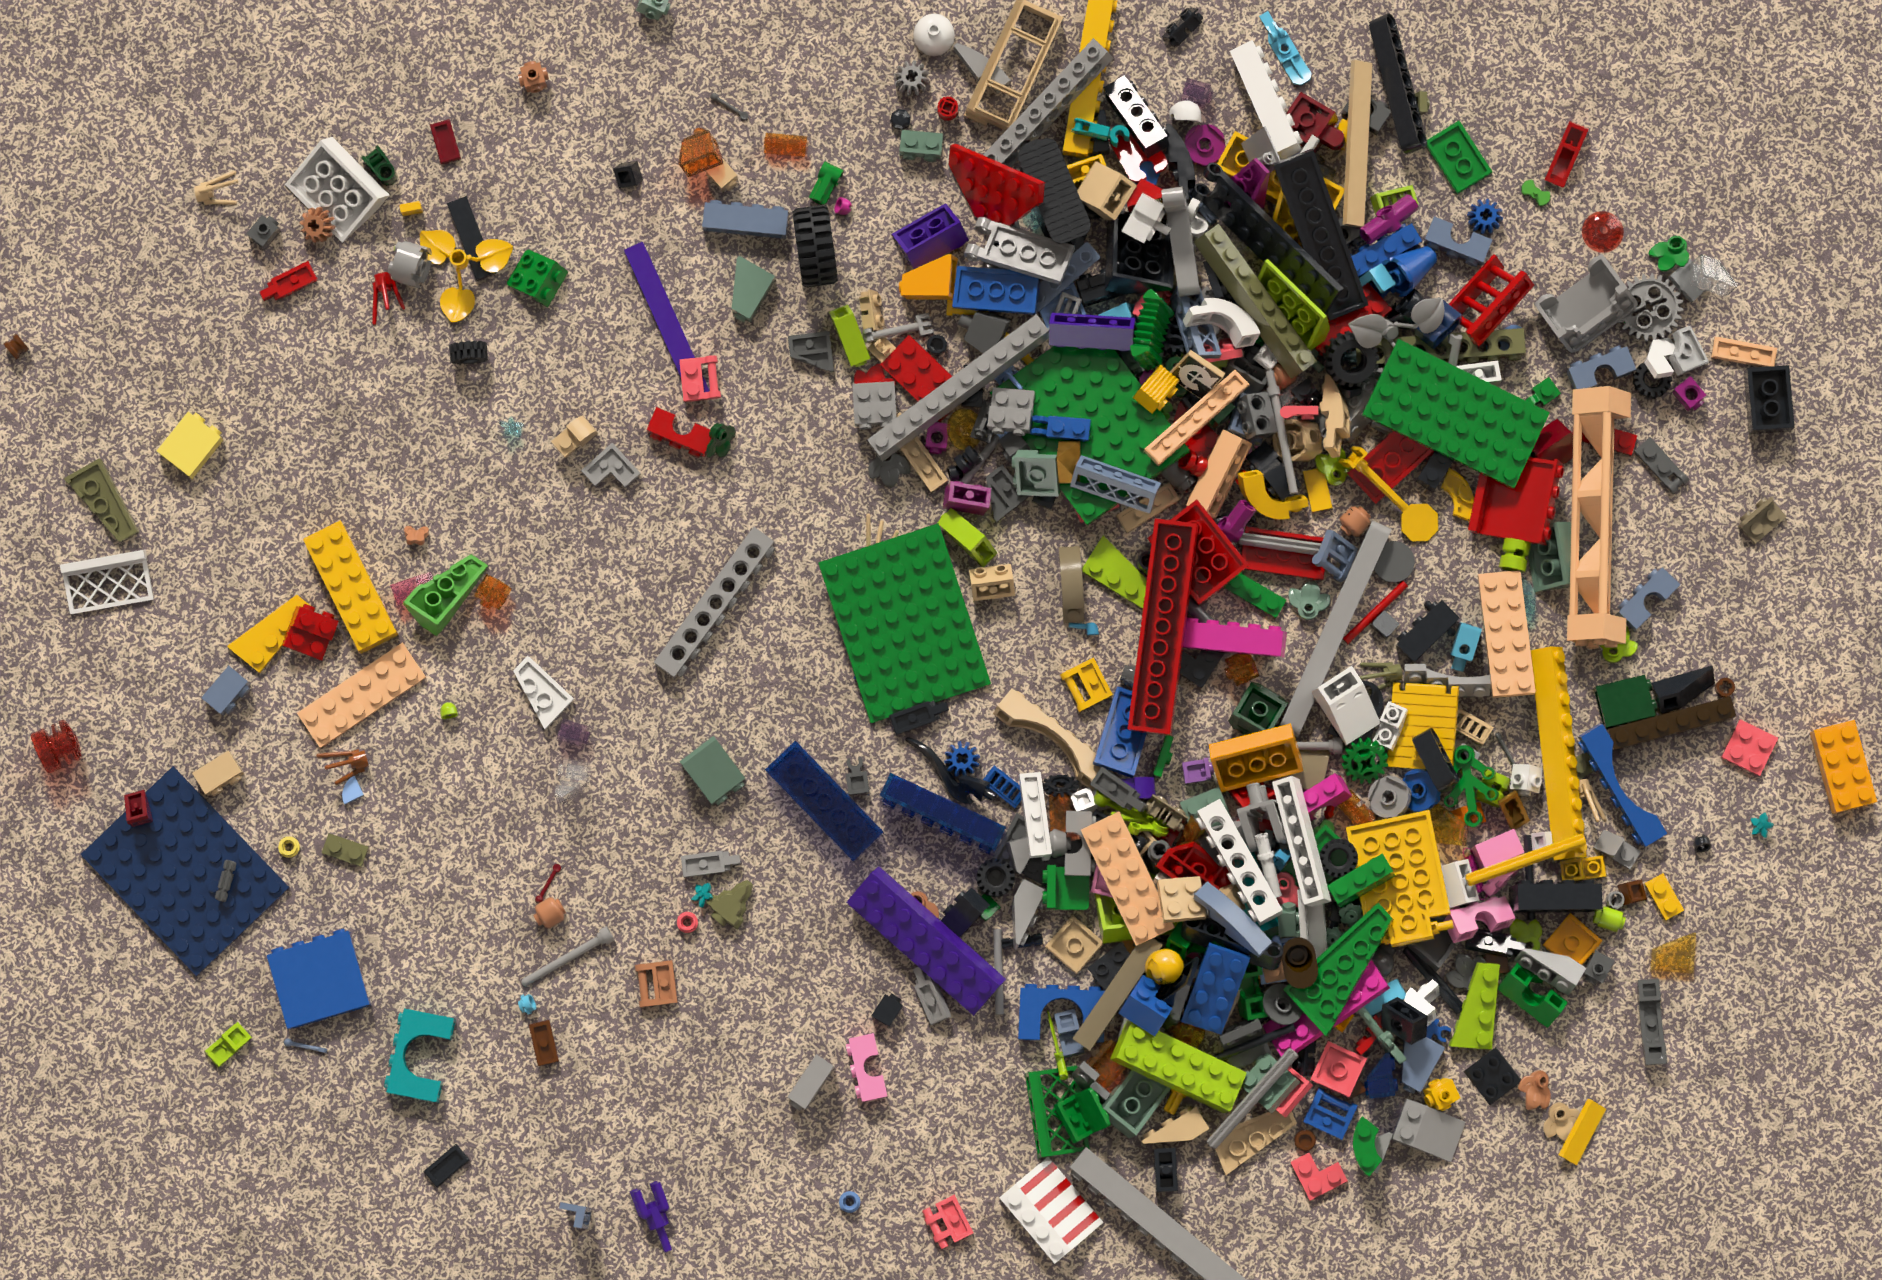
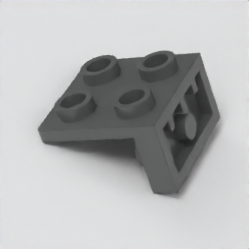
M1257 1018L1240 1021L1224 1028L1222 1035H1217L1223 1050H1226L1264 1034L1261 1029V1023ZM1265 1043L1227 1059L1230 1065L1239 1069L1255 1062L1261 1055L1266 1053L1271 1055L1268 1044Z

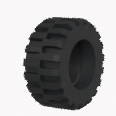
M817 205L796 208L792 211L802 286L809 288L835 284L838 281L828 207Z

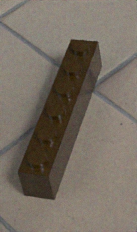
M1731 696L1614 727L1608 729L1607 732L1614 742L1613 752L1731 720L1736 717Z

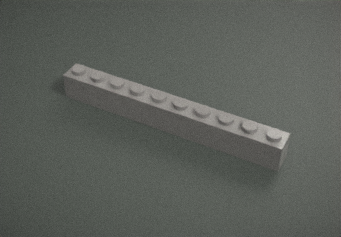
M1036 314L867 439L869 445L883 462L1049 339V329Z
M1087 1147L1083 1149L1069 1166L1072 1169L1070 1173L1078 1181L1084 1179L1089 1183L1087 1188L1095 1195L1101 1193L1105 1197L1103 1201L1112 1209L1115 1206L1122 1211L1120 1215L1129 1223L1132 1220L1139 1225L1137 1229L1145 1236L1148 1234L1155 1238L1153 1243L1164 1250L1166 1247L1172 1252L1170 1257L1179 1264L1183 1261L1189 1267L1186 1270L1193 1276L1197 1277L1200 1275L1205 1280H1246Z

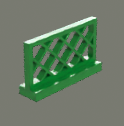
M1077 1065L1066 1067L1067 1071L1072 1070V1072H1074V1070L1077 1068ZM1058 1068L1025 1073L1037 1158L1082 1152L1085 1147L1090 1150L1088 1136L1083 1139L1084 1147L1076 1148L1069 1143L1071 1141L1070 1137L1065 1140L1057 1134L1063 1123L1060 1117L1054 1113V1107L1050 1110L1045 1106L1044 1099L1048 1094L1058 1100L1057 1103H1059L1069 1091L1073 1094L1081 1091L1074 1080L1068 1086L1059 1079V1075L1056 1077L1053 1073H1059ZM1048 1074L1055 1079L1049 1089L1041 1084L1040 1075ZM1057 1082L1067 1088L1061 1098L1051 1092ZM1051 1115L1061 1121L1055 1131L1048 1127L1047 1121ZM1055 1136L1065 1143L1059 1151H1052L1051 1141ZM1067 1145H1068L1070 1148H1072V1149H1066V1150H1064Z

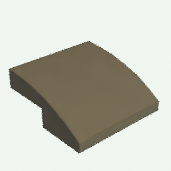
M1299 750L1302 758L1303 772L1284 776L1281 779L1293 776L1300 779L1301 787L1304 789H1310L1325 779L1330 756L1328 750Z

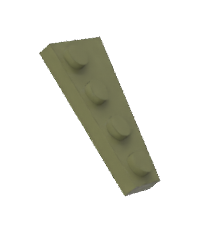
M99 458L63 478L119 542H123L139 533L102 459Z

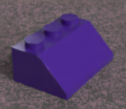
M946 203L892 233L913 270L945 256V254L960 248L969 241L961 222Z

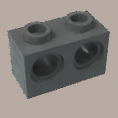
M1268 391L1246 394L1237 400V410L1241 416L1242 430L1246 440L1268 438L1278 432Z

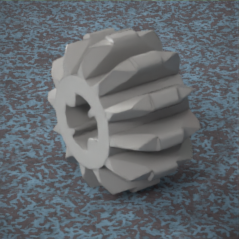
M913 60L912 66H909L908 61H905V68L898 66L897 69L900 73L894 74V78L898 79L895 81V86H901L899 89L901 93L907 89V96H911V90H914L915 94L919 95V89L922 91L926 90L924 84L929 83V79L926 77L929 75L928 70H923V64L916 67L915 60ZM913 74V77L916 76L915 81L911 82L910 79L908 80V75Z

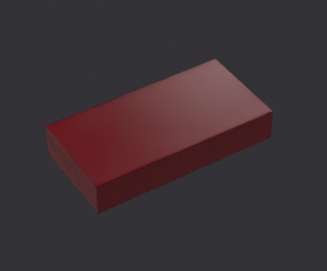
M450 119L430 124L441 165L460 160L461 156Z

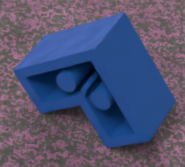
M1142 975L1119 1014L1155 1036L1173 1008L1155 997L1161 986L1154 980Z

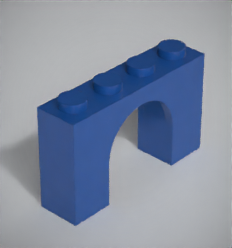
M1025 984V988L1020 987L1018 1040L1040 1041L1041 1013L1051 1001L1056 999L1072 1001L1081 1010L1084 1022L1105 991H1101V987L1089 986V990H1080V986H1067V989H1059V985H1046V988H1037L1038 984ZM1104 1033L1097 1043H1104Z

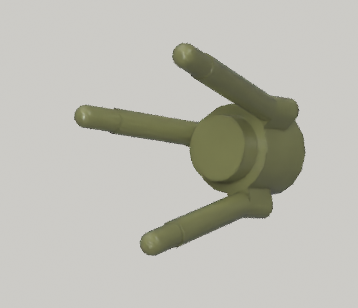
M1393 662L1360 663L1361 667L1383 668L1380 673L1359 676L1361 680L1383 677L1388 682L1377 686L1380 690L1392 686L1393 682L1403 679L1400 664H1393ZM1371 689L1367 691L1368 695L1372 694Z

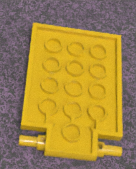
M1430 810L1346 827L1348 841L1353 844L1358 854L1356 868L1383 853L1396 875L1360 897L1363 916L1379 903L1394 919L1381 943H1385V945L1391 944L1393 948L1434 939L1435 934H1440V931L1454 928L1452 920L1440 923L1437 921L1431 922L1430 918L1451 914Z

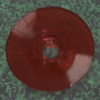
M1595 212L1583 223V240L1594 251H1612L1623 239V225L1619 218L1610 212ZM1605 227L1607 229V233H1601L1600 228Z

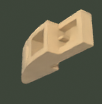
M1325 375V382L1322 384L1323 399L1320 402V412L1326 418L1325 426L1327 430L1326 437L1323 439V446L1330 456L1335 458L1340 457L1342 439L1350 438V416L1346 400L1330 375Z

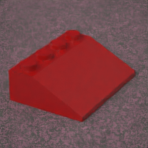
M1196 499L1171 520L1197 523L1199 526L1190 594L1201 606L1245 570L1249 564L1198 499ZM1153 534L1147 538L1151 544Z

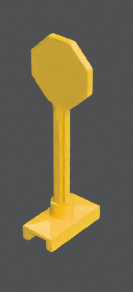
M1352 446L1350 450L1353 453L1348 456V459L1341 458L1338 462L1343 467L1355 468L1358 472L1361 471L1402 511L1401 532L1411 541H1429L1438 531V513L1427 503L1410 505L1405 503L1367 465L1368 463L1363 458L1368 453L1362 447Z

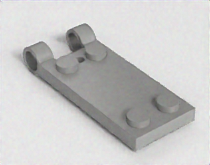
M985 217L977 219L974 229L980 234H990L985 248L975 244H968L964 252L965 258L974 262L980 260L1061 285L1075 250V245L1068 243L1057 244L1051 238L998 223Z

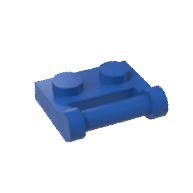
M1318 1087L1303 1122L1343 1140L1358 1105L1354 1103L1349 1104ZM1320 1100L1346 1111V1116L1343 1117L1319 1106Z

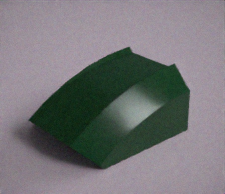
M1251 682L1228 722L1233 729L1245 735L1274 728L1288 702L1265 686Z

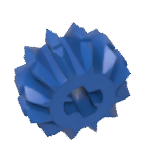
M1480 199L1477 200V206L1472 204L1470 206L1472 211L1467 213V216L1472 218L1468 221V224H1476L1473 231L1481 228L1480 233L1484 235L1486 228L1489 234H1492L1493 228L1498 229L1500 227L1498 222L1503 220V217L1499 215L1502 209H1495L1496 202L1492 206L1489 205V199H1486L1484 204ZM1483 212L1488 213L1486 221L1483 220Z
M958 741V749L954 745H950L953 753L945 752V755L951 759L944 760V763H952L947 770L951 772L956 768L954 774L956 777H958L960 771H962V775L967 776V769L971 774H974V769L971 765L979 767V763L973 760L980 759V755H972L977 748L973 747L968 750L969 742H966L965 748H962L961 741ZM961 755L963 757L966 755L968 757L966 758L967 763H957V756Z

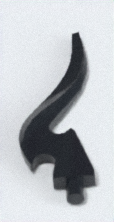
M911 737L906 738V742L917 748L930 761L946 790L957 801L972 804L974 801L971 799L970 794L974 795L980 802L986 798L991 801L996 799L997 794L989 790L990 782L962 775L958 778L959 783H957L952 774L947 770V767L930 747Z

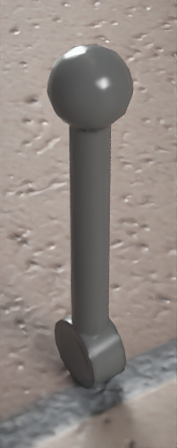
M717 93L711 94L710 98L712 101H718L740 115L742 120L748 118L747 112L739 111L719 98Z
M1497 732L1495 736L1505 751L1513 769V764L1516 763L1500 732Z

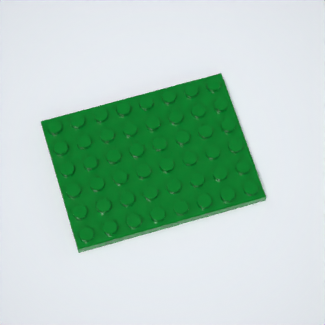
M1053 346L1013 375L1022 386V390L1035 391L1033 416L1091 419L1089 441H1080V456L1082 455L1153 479L1190 452L1184 443L1159 466L1144 452V449L1167 430L1171 424L1158 409L1152 414L1133 399L1134 395L1141 388V384L1115 349L1099 350L1097 348L1080 349L1069 346ZM1010 379L996 387L1018 389ZM1032 422L1031 429L1047 430L1048 424ZM1029 433L1021 436L1031 450H1038L1039 454L1057 455L1059 441H1076L1051 439L1046 436H1036ZM1080 475L1081 483L1086 484L1089 482L1087 477ZM1100 482L1097 484L1101 490L1106 491L1109 489L1105 483ZM1071 483L1060 484V490L1087 526L1119 504L1071 487ZM1120 489L1117 491L1124 498L1129 496L1125 490Z
M939 523L818 562L870 723L889 718V715L927 701L937 702L991 684Z

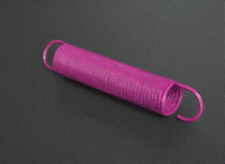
M1467 847V848H1464V849H1463V856H1464V857H1465V855H1464V850H1465V849H1470V848ZM1473 854L1465 857V860H1469L1471 871H1477L1478 867ZM1483 882L1475 884L1477 893L1484 891L1482 889L1484 886Z

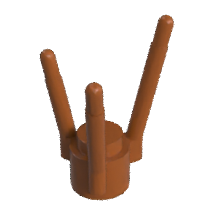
M359 749L344 752L318 753L316 755L318 758L350 756L349 760L324 767L327 770L351 764L352 769L356 768V770L335 781L336 785L358 773L365 772L364 768L369 766L365 750L359 752Z

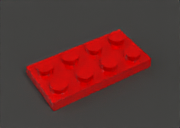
M1369 283L1362 286L1368 306L1333 320H1328L1330 330L1325 341L1315 347L1322 357L1323 353H1326L1324 349L1326 344L1329 346L1331 343L1329 340L1337 338L1336 334H1345L1344 331L1353 333L1348 325L1353 320L1370 314H1378L1385 318L1392 312V308Z
M910 335L880 364L918 402L952 377ZM948 414L939 419L938 422L941 423Z
M1392 430L1363 459L1393 489L1434 450ZM1351 468L1347 472L1375 504L1385 496L1361 471L1358 472L1355 468Z
M1245 527L1244 532L1321 544L1324 539L1323 537ZM1247 545L1242 546L1241 556L1249 564L1245 570L1324 580L1325 569L1313 564L1312 558L1314 555Z

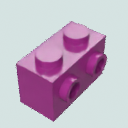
M950 481L944 491L943 509L949 510L952 508L955 511L984 516L990 507L991 488L965 484L960 481Z

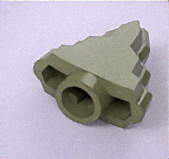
M745 880L736 884L732 890H723L718 896L712 895L713 898L705 902L714 911L711 917L723 927L728 923L738 930L744 922L742 916L747 910L745 902L751 896L753 884Z

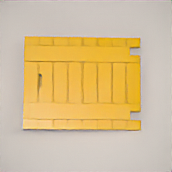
M1393 682L1392 703L1408 709L1393 751L1388 749L1387 767L1426 769L1412 738L1429 728L1434 729L1452 765H1454L1459 686H1452L1451 694H1446L1447 687L1444 685L1406 683L1405 691H1400L1401 683Z

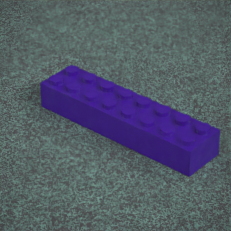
M879 866L869 874L846 902L973 1016L1006 980L1005 977Z

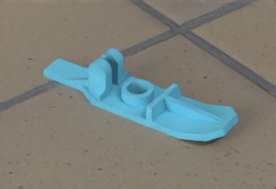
M1268 11L1260 15L1259 17L1268 31V42L1292 83L1302 86L1309 82L1312 73L1287 32L1282 27L1279 28ZM1281 46H1288V51H1282Z

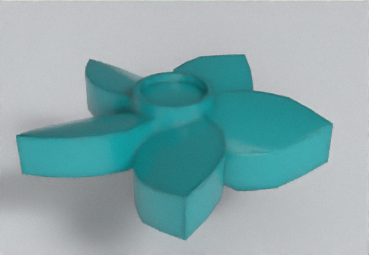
M1764 812L1759 818H1751L1752 824L1756 826L1752 834L1761 833L1764 838H1767V829H1771L1774 826L1773 823L1768 822L1767 814Z
M706 883L703 886L696 884L695 890L697 894L691 900L699 901L701 908L705 904V899L711 900L713 898L709 893L711 891L710 883Z

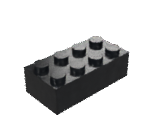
M1520 880L1515 882L1514 886L1509 887V905L1513 913L1596 912L1603 909L1602 883L1595 884V880H1582L1578 884H1574V880H1561V882L1553 884V880H1540V882L1532 884V880Z

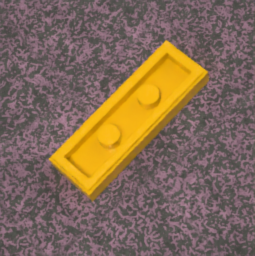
M1587 1099L1558 1154L1560 1157L1577 1166L1606 1108L1591 1099Z

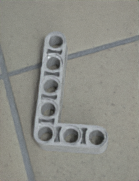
M1183 186L1161 190L1162 199L1167 213L1168 226L1171 228L1169 233L1179 297L1201 294L1185 191Z

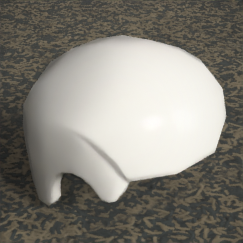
M1180 101L1170 108V120L1173 118L1175 120H1189L1201 123V110L1197 104L1191 101Z

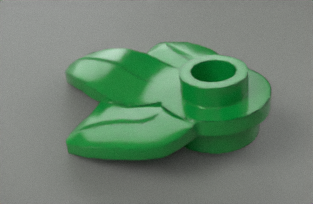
M1673 236L1668 242L1655 244L1648 253L1649 256L1659 258L1658 268L1660 271H1669L1675 265L1684 267L1689 261V254L1686 251L1687 242L1680 236Z

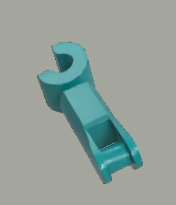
M1080 118L1074 119L1075 127L1071 130L1074 134L1105 141L1109 138L1111 144L1116 148L1118 146L1117 135H1121L1125 141L1129 142V130L1123 125H1117L1110 130L1108 126L1092 123ZM1084 125L1089 126L1088 131L1083 130Z

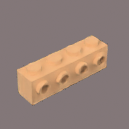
M1223 429L1216 440L1212 453L1207 458V468L1198 477V481L1189 495L1186 506L1198 499L1213 519H1216L1252 443Z

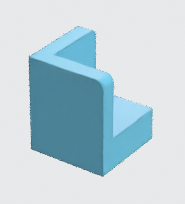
M1382 263L1359 278L1362 286L1373 281L1382 294L1396 284Z

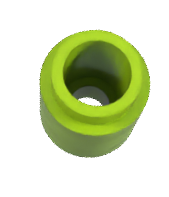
M1603 906L1602 910L1595 912L1593 923L1597 924L1598 927L1617 932L1618 929H1623L1626 917H1623V912Z

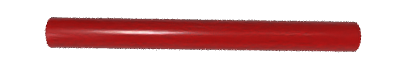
M1404 581L1400 582L1342 639L1349 644L1408 585Z

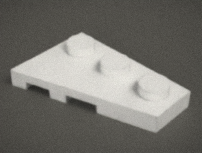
M527 656L513 671L542 726L546 730L571 704L574 698Z

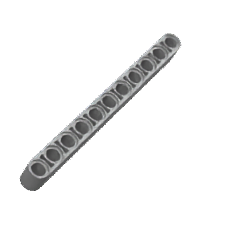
M1373 520L1280 726L1291 724L1296 737L1299 736L1315 701V697L1311 692L1322 685L1392 530Z

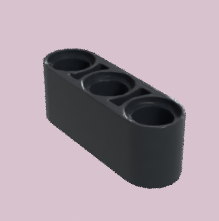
M1429 728L1412 738L1414 746L1439 792L1459 782L1458 775L1433 728Z

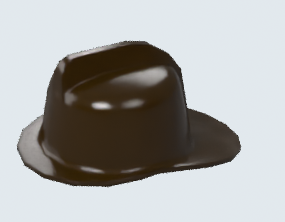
M1295 937L1288 940L1283 946L1282 955L1285 978L1293 987L1307 988L1316 981L1318 976L1315 949L1312 943L1305 938Z

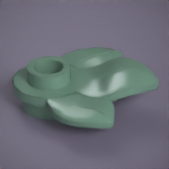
M1313 580L1306 582L1301 590L1289 589V602L1291 606L1298 609L1299 616L1304 620L1316 618L1319 611H1323L1329 606L1330 595L1320 594V588ZM1305 607H1311L1312 610L1306 611Z

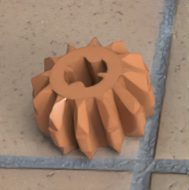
M317 207L316 210L315 208H310L308 213L302 214L304 220H301L299 224L304 226L300 232L307 233L305 239L312 238L314 243L319 242V240L324 242L327 240V237L333 235L331 230L335 229L336 226L331 224V221L335 218L328 217L330 211H323L322 207Z

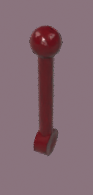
M559 864L553 865V872L541 893L535 897L536 903L543 901V896L553 878L561 870Z

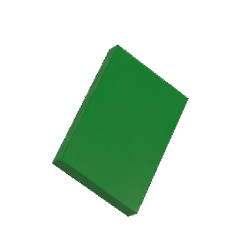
M1460 120L1427 140L1426 147L1457 195L1493 173Z

